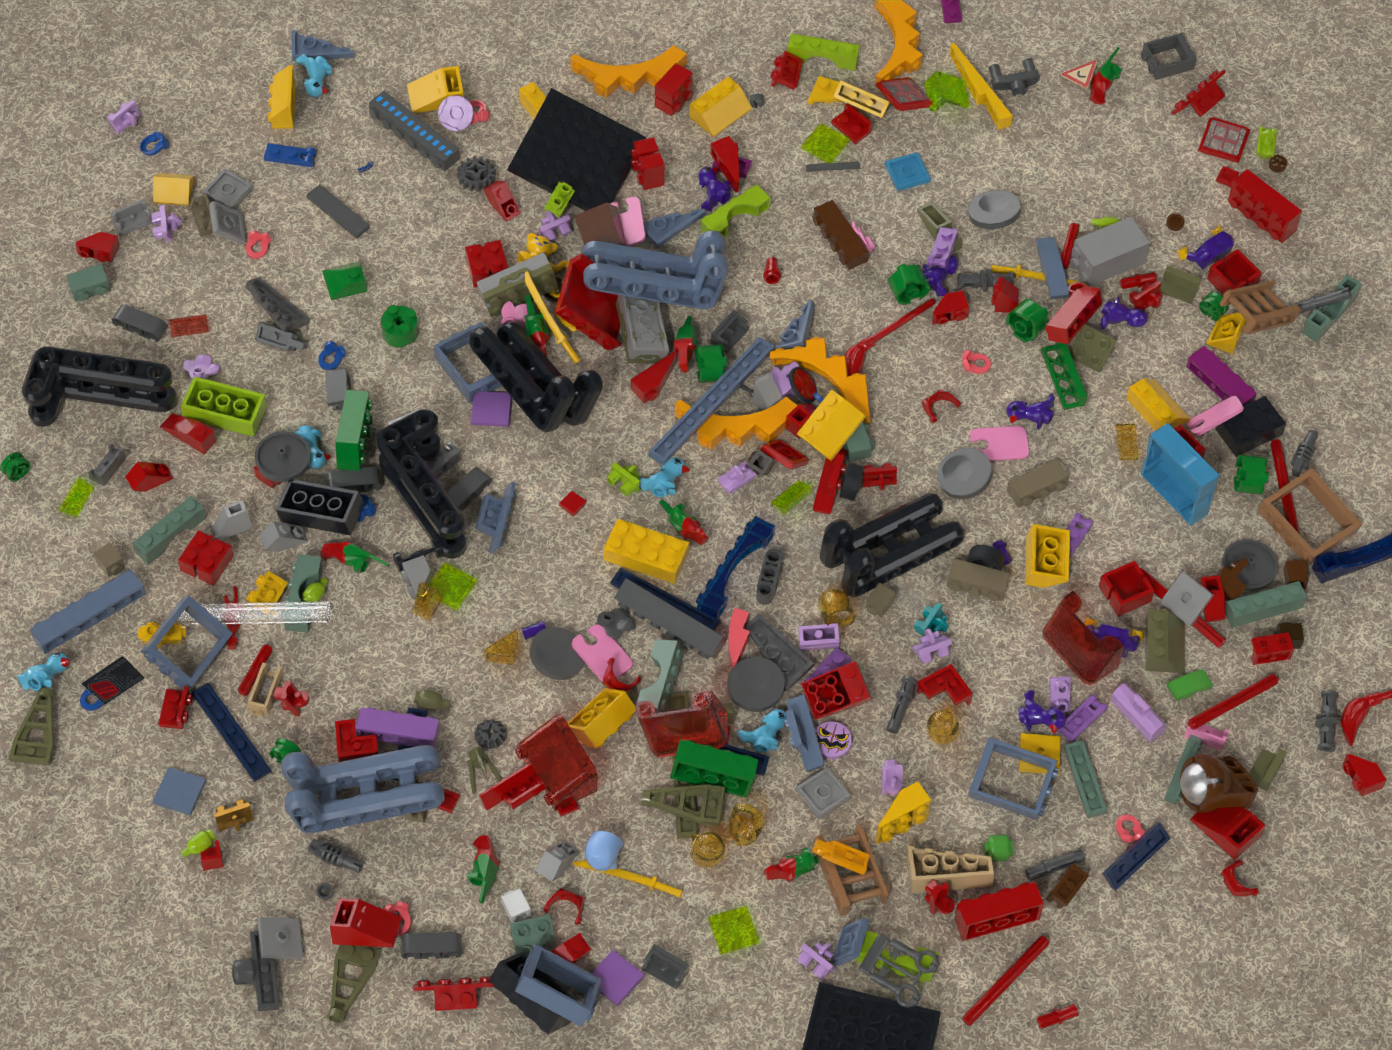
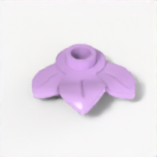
M202 354L197 356L195 361L185 360L183 369L186 373H189V377L192 380L194 376L207 379L208 376L218 373L220 365L211 364V357Z

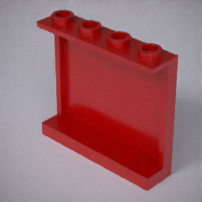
M580 254L569 261L554 313L587 335L591 340L597 342L604 349L613 350L622 344L616 340L620 327L616 308V300L619 295L593 291L585 286L583 272L587 266L594 264V262L585 255Z

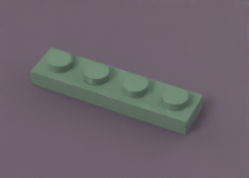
M1084 741L1064 744V751L1086 817L1090 818L1106 814L1107 808Z

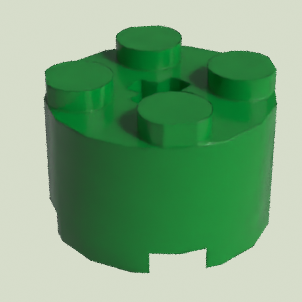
M901 264L896 268L897 271L887 279L894 297L901 305L911 304L910 300L918 297L921 300L930 291L929 282L920 265L907 266L906 264Z
M1026 298L1007 315L1006 325L1007 327L1011 326L1014 331L1013 335L1025 343L1029 340L1034 341L1046 329V325L1049 322L1047 317L1049 312L1045 307L1039 306L1030 298Z
M396 305L387 307V310L381 316V331L388 345L403 348L405 345L415 342L418 337L419 328L418 318L414 309Z
M723 344L699 346L696 348L695 362H697L698 371L696 372L699 383L716 382L725 373L723 367L727 366L726 356H722L724 354Z
M1239 455L1235 463V467H1238L1236 476H1233L1234 490L1239 493L1263 495L1264 483H1268L1269 473L1266 472L1267 458Z

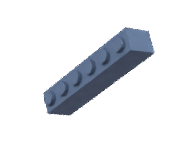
M132 570L123 572L116 579L104 583L94 592L87 593L77 602L70 603L60 612L53 613L43 622L36 623L30 629L32 638L42 652L46 654L146 595L144 586Z

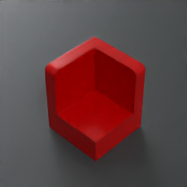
M219 840L215 841L214 848H208L201 852L200 859L203 871L224 867Z

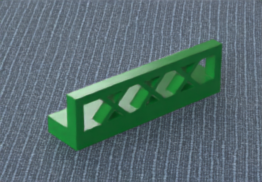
M1055 342V345L1041 348L1040 351L1063 410L1085 406L1087 395L1067 344ZM1056 350L1058 356L1054 360L1048 357L1046 352ZM1055 364L1063 368L1061 375L1053 371ZM1061 379L1069 383L1067 390L1059 386ZM1066 395L1074 397L1076 402L1066 404Z

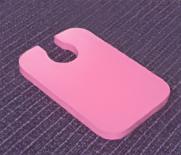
M637 197L627 198L628 211L622 214L619 213L626 241L625 246L642 243L646 238L641 202ZM618 202L610 203L619 209Z
M1232 396L1190 419L1187 425L1194 436H1200L1241 413L1244 407L1236 396Z
M1021 426L977 428L970 433L971 442L984 440L988 443V447L980 451L990 461L1024 459L1029 455L1026 430Z
M594 625L587 630L591 636L596 638L597 643L595 645L586 644L581 634L572 641L573 649L602 682L609 658L613 657L615 659L612 668L616 678L629 671L633 665L630 657L612 637L606 634L604 627L601 625Z

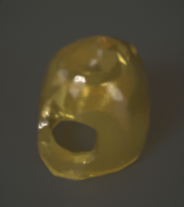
M828 589L822 592L819 598V609L824 623L827 626L838 623V626L843 627L852 625L855 620V613L847 594L838 589ZM846 611L850 614L845 619H838L836 613Z
M951 705L944 710L932 713L928 718L926 730L929 738L937 745H948L954 742L959 735L960 725L958 719L953 714Z
M744 802L738 803L733 807L729 820V834L737 846L743 847L755 843L762 832L764 823L763 813ZM740 811L748 812L752 818L742 817L737 813Z
M706 832L701 835L691 834L693 842L690 856L694 863L703 868H710L723 861L726 846L719 834L715 832Z

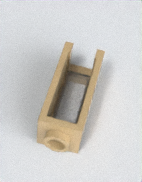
M262 662L247 703L249 712L253 715H269L275 689L279 687L283 677L280 666H277L275 673L268 671L266 663Z

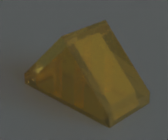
M420 582L413 613L430 621L444 595L433 587Z
M515 630L484 649L485 661L514 665L518 646V632Z

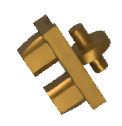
M241 799L234 803L235 807L229 809L226 806L217 807L214 816L218 830L222 831L235 826L238 832L241 831L239 825L253 821L254 818L249 802L246 803Z

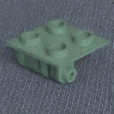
M550 914L510 923V931L516 954L523 951L528 956L535 944L550 952L557 948Z

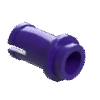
M1003 540L994 542L992 546L1000 550L1005 556L1004 565L1010 564L1012 559L1006 549L1007 544Z
M537 621V624L521 628L525 640L535 637L539 631L545 629L544 621Z

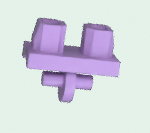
M131 100L128 104L124 102L120 106L119 111L116 114L111 113L107 116V119L114 131L120 134L129 125L134 127L137 124L136 119L141 116V113L136 106V102Z
M161 205L159 206L160 211L151 213L153 224H161V226L152 228L155 239L165 238L166 241H172L171 228L173 231L177 230V227L181 226L182 220L175 213H167L166 206Z
M550 211L546 212L545 219L541 220L543 226L539 227L538 236H544L552 242L557 238L554 233L557 229L562 237L570 234L572 230L569 224L571 220L569 215L558 219Z
M744 461L738 466H732L729 472L718 478V483L728 494H731L754 479L756 473Z
M928 628L924 630L925 636L920 637L921 643L912 646L913 652L918 654L920 661L925 664L933 660L932 651L936 650L939 657L949 655V645L952 642L945 635L940 636L938 631L932 633Z
M1070 676L1050 677V706L1052 708L1056 707L1062 712L1070 711Z
M895 759L885 760L884 766H882V796L888 793L894 796L902 790L903 767L902 764L897 765Z
M817 942L814 946L819 950L817 954L804 943L801 947L803 951L798 958L801 964L808 967L813 959H815L819 964L812 972L821 979L828 975L829 972L833 973L837 969L824 959L826 956L831 960L834 956L829 951L831 944L827 942L822 946Z

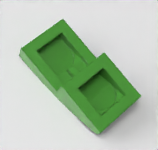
M1204 670L1186 674L1167 683V687L1176 701L1192 697L1194 693L1206 691L1213 686Z

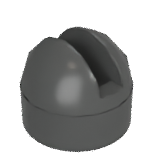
M757 93L750 96L752 107L758 108V106L762 107L764 105L763 94Z
M321 883L318 885L316 893L322 900H328L333 896L334 890L329 883ZM322 889H324V890L330 892V894H329V895H326V894L322 893L321 891H322Z

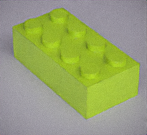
M195 376L181 405L183 417L200 421L205 425L255 437L267 409L265 394Z

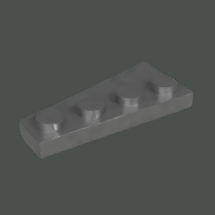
M260 277L247 281L246 289L283 332L309 324L311 318Z
M760 613L745 626L746 630L750 631V636L763 657L774 662L781 669L785 680L784 689L786 692L814 667V663Z

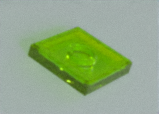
M820 123L801 145V149L826 163H833L848 145L850 138Z
M444 562L424 590V595L458 611L477 584V579Z
M747 906L708 917V922L720 955L760 943Z

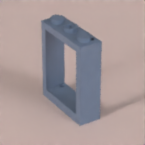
M482 322L469 326L466 330L455 333L452 337L434 345V358L469 403L473 402V395L480 391L492 392L502 385L493 374L468 385L446 355L469 344L471 332L476 328L485 327Z
M188 595L181 598L140 652L144 654L147 661L156 664L162 674L171 677L175 685H178L181 689L184 686L190 688L233 633ZM184 610L218 639L190 677L156 649V646Z
M988 737L968 797L1037 820L1039 815L1043 816L1047 805L1044 804L1045 797H1050L1053 788L1050 785L1051 780H1056L1059 768L1056 767L1057 760ZM993 751L1048 770L1034 809L979 791Z
M535 944L525 961L515 992L582 1027L586 1020H591L595 1012L594 1008L601 992V988H599L601 979ZM535 969L585 994L583 1004L532 978Z

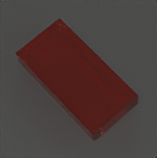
M206 314L169 319L172 337L209 332Z

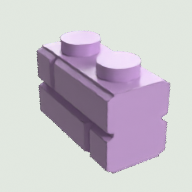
M838 623L829 624V626L824 624L798 627L800 651L839 648Z

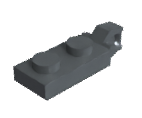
M262 321L259 322L255 337L256 341L287 351H295L296 348L301 350L307 348L308 341L299 339V334L292 331L283 332L280 327Z

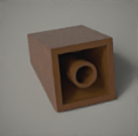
M604 203L574 216L584 245L591 241L626 245L616 206Z

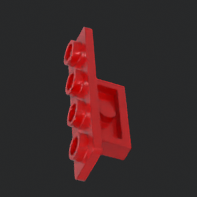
M1216 70L1208 76L1209 79L1207 81L1204 80L1197 85L1198 89L1196 91H1190L1184 101L1182 99L1174 105L1175 109L1171 113L1174 115L1190 104L1197 115L1203 116L1225 97L1216 81L1226 71L1218 72Z
M840 449L832 461L828 458L825 459L813 504V511L831 514L837 490H841V474L844 475L847 464L844 462L847 450Z
M546 753L542 754L480 793L479 796L484 808L489 810L504 801L512 809H515L545 790V783L540 777L553 769Z
M490 976L480 977L478 981H472V978H460L459 982H451V979H439L438 983H430V980H419L417 984L413 985V991L434 990L435 1011L477 1009L476 988L494 987V985L489 981Z

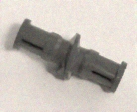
M991 269L980 270V274L963 275L958 273L957 288L982 287L983 292H986L987 287H993L994 284H997L998 277H1003L1014 285L1013 272L1008 274L992 273Z
M1328 690L1321 692V714L1316 715L1315 726L1320 728L1318 750L1333 752L1336 750L1334 745L1335 725L1341 723L1339 718H1335L1337 714L1336 699L1339 697V694L1336 691Z

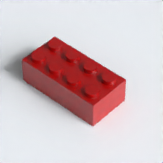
M1246 169L1232 182L1228 198L1231 207L1241 211L1247 219H1251L1260 229L1267 231L1274 240L1283 243L1297 231L1302 210L1262 179Z
M1024 882L1015 888H1003L997 893H984L979 898L961 900L957 904L954 920L962 941L1040 920L1044 903L1036 882Z

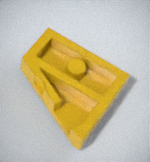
M818 76L807 104L812 105L815 102H824V104L844 102L833 97L840 82Z

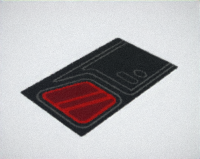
M122 656L81 684L106 705L145 677Z

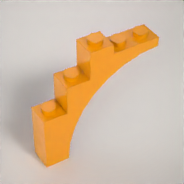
M875 0L874 8L889 24L895 43L891 58L885 67L876 74L875 85L880 81L891 80L896 76L899 77L904 71L909 74L914 70L918 71L922 66L923 54L916 49L919 45L920 33L913 28L917 22V12L903 0Z
M674 45L653 59L631 65L612 66L586 60L576 54L570 58L571 70L575 74L584 76L588 82H593L595 93L606 98L620 85L625 91H630L633 94L647 81L652 87H655V84L675 63L682 67L687 64V53Z
M813 337L810 340H806V347L796 346L793 349L785 350L779 348L770 351L772 365H789L795 361L799 367L813 371L826 378L837 388L844 399L866 416L863 424L871 423L866 375L855 373L848 376L845 356L834 355L828 358L825 338Z
M785 397L777 404L749 415L719 416L713 414L696 431L697 441L702 447H707L710 450L725 437H727L731 444H736L739 447L754 434H756L760 441L772 442L786 429V416L798 405ZM679 399L675 403V416L680 420L691 406Z

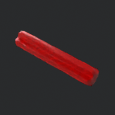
M1071 223L1061 255L1064 269L1069 268L1074 240L1077 239L1079 224Z
M267 644L262 645L238 688L239 694L243 696L249 694L256 681L262 662L266 663L272 653L271 646Z

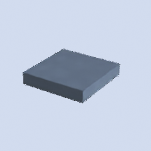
M168 767L153 799V804L191 816L206 784V779Z
M862 918L842 927L831 961L832 964L839 966L859 957L869 920Z

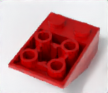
M856 661L801 683L815 720L872 701Z
M1243 807L1218 808L1212 812H1197L1190 819L1234 860L1262 836L1266 826L1251 811Z
M339 898L330 923L332 944L394 947L402 917L360 899Z

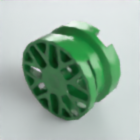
M1210 292L1199 303L1202 314L1208 315V318L1211 317L1213 321H1218L1222 314L1228 311L1229 306L1221 307L1220 302L1223 296L1216 292Z
M13 452L2 461L0 470L3 474H7V478L10 481L17 482L29 472L31 464L20 452Z
M277 738L275 741L276 746L270 750L269 755L272 759L275 757L277 759L276 762L281 764V761L287 754L301 752V749L290 740Z

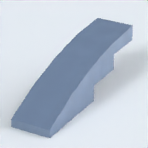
M1054 237L1036 239L1040 266L1044 273L1045 284L1048 286L1050 299L1068 298L1067 281Z

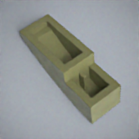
M933 202L917 208V212L924 225L935 240L940 227L953 229L952 222ZM959 234L952 253L962 248V237Z

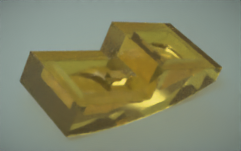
M1116 424L1119 460H1138L1139 452L1136 443L1137 433L1135 424Z

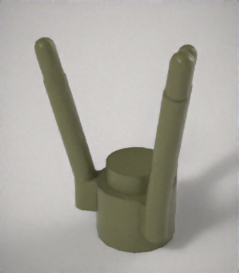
M476 747L469 751L470 760L467 763L473 794L476 793L474 766L475 768H482V771L486 773L485 765L487 763L498 781L503 780L490 761L489 756L485 755L483 748Z

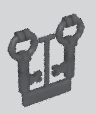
M878 934L859 970L871 976L870 979L894 992L896 1001L900 1006L909 1008L917 1006L921 999L918 989L914 986L921 977V973L929 974L936 972L940 963L934 951L923 950L917 952L894 938L891 941L890 938ZM887 943L894 947L893 952L889 954L890 958L894 957L893 960L897 959V954L900 952L914 959L915 965L920 971L917 976L880 956ZM924 955H929L934 959L928 969L920 964ZM880 959L913 978V985L903 984L898 986L887 980L886 974L889 973L890 968L886 970L884 965L881 968L882 971L878 974L875 972L871 973L877 960ZM904 989L914 992L909 1003L900 997Z

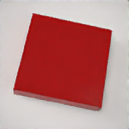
M781 439L763 444L761 451L790 470L805 466L809 461V458Z

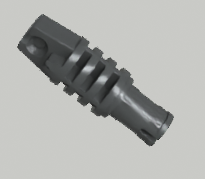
M1309 430L1304 442L1299 444L1291 461V465H1294L1292 476L1299 477L1302 470L1307 469L1315 451L1314 444L1318 438L1316 431Z
M313 839L309 845L308 851L338 868L344 866L359 874L360 868L364 865L363 861L349 856L347 851L332 844Z

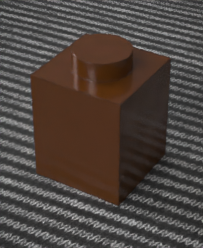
M1298 559L1286 561L1283 569L1285 585L1299 581L1302 588L1306 589L1309 581L1306 561Z

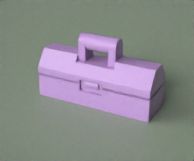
M1127 683L1117 687L1112 694L1111 702L1149 742H1152L1165 732L1167 727L1165 722Z

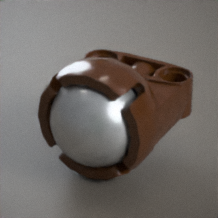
M1200 754L1190 757L1182 766L1180 774L1181 794L1185 804L1191 810L1203 813L1226 807H1252L1258 793V787L1236 758L1231 756L1217 758L1211 755Z

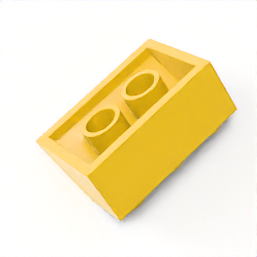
M288 65L273 76V84L269 85L272 98H269L271 112H268V122H271L272 129L294 128L296 84L293 65Z
M728 76L689 104V117L714 137L752 110V107L742 88Z
M1143 378L1129 386L1126 399L1155 431L1167 423L1174 429L1178 425H1183L1190 420L1188 415L1156 380Z
M831 390L798 431L797 435L832 461L866 416L842 396Z
M1037 524L1031 526L1026 535L1025 585L1045 588L1069 581L1070 530Z
M604 688L564 727L587 747L598 748L605 743V740L610 735L619 730V726L632 718V714L637 708L625 691Z

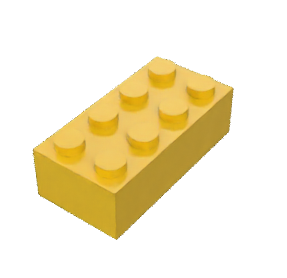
M617 518L604 546L603 560L676 584L689 555V542Z

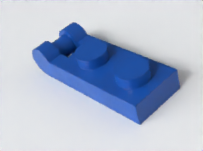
M268 143L264 154V161L313 167V157H316L317 150L313 147L306 149Z

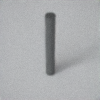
M859 161L806 165V172L860 169Z

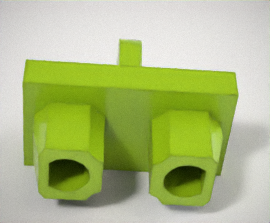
M1259 127L1256 155H1259V158L1269 159V157H1274L1277 129Z
M559 182L546 203L544 210L550 211L560 218L575 190L570 185Z
M616 462L611 465V472L607 476V482L610 485L615 486L619 481L624 483L620 486V491L626 497L633 492L638 493L641 490L639 488L641 482L638 479L640 475L637 473L638 467L636 465L621 467Z

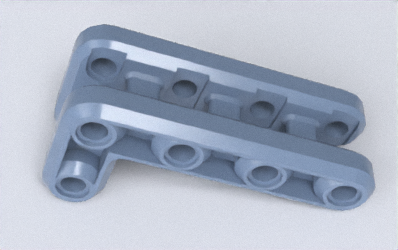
M717 231L704 232L697 240L692 257L601 241H591L585 244L581 250V254L594 262V264L587 266L583 272L584 284L593 291L696 309H709L717 304L729 270L727 258L723 255L725 239Z
M421 745L323 766H315L312 759L303 752L289 753L281 761L282 774L293 790L284 798L285 810L299 830L304 833H316L437 808L445 800L443 787L437 782L418 784L415 782V775L436 770L440 765L439 751L433 746ZM395 778L399 779L400 787L382 792L376 791V783ZM356 786L360 787V795L342 800L337 799V791ZM315 795L321 796V802L317 800Z

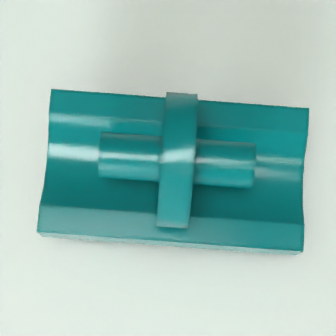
M936 603L934 607H925L923 616L926 620H917L915 622V632L925 636L924 630L928 628L932 633L947 631L949 625L946 623L948 618L942 611V604Z

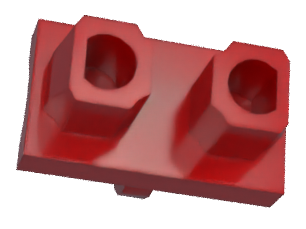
M1158 281L1153 284L1146 282L1142 286V292L1133 291L1130 293L1129 300L1134 305V308L1144 307L1146 309L1150 306L1158 308L1160 306V299L1163 297L1160 290L1161 283Z
M884 463L880 468L865 465L862 473L863 488L879 486V490H884L885 485L897 484V467L892 466L891 463Z
M286 681L284 687H276L274 692V698L282 701V709L290 710L294 716L299 717L301 714L299 708L305 707L310 699L307 692L298 691L291 681Z
M935 880L931 881L925 887L927 892L925 901L930 905L929 911L933 915L936 914L937 909L942 914H950L955 908V903L949 897V886L946 883L940 886Z

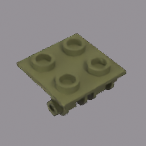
M1084 325L1069 352L1073 360L1100 372L1110 353H1113L1117 340Z

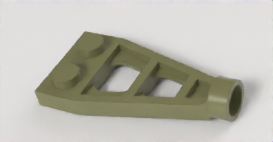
M40 688L38 690L36 698L13 739L9 755L11 762L50 766L54 749L52 714L54 691L52 689ZM36 711L46 712L45 723L32 722ZM31 729L43 730L44 740L42 743L26 741V737Z
M704 784L653 789L651 791L643 790L641 806L654 807L698 824L720 826L725 787ZM668 795L680 796L679 806L675 807L665 804V797ZM689 796H701L703 798L701 810L695 812L687 809L684 805L685 799Z
M339 945L334 959L331 1007L327 1019L343 1023L345 1015L374 973L381 954L380 949L368 946ZM349 964L362 968V973L357 980L352 981L343 977L345 965ZM341 985L353 988L348 999L338 997Z

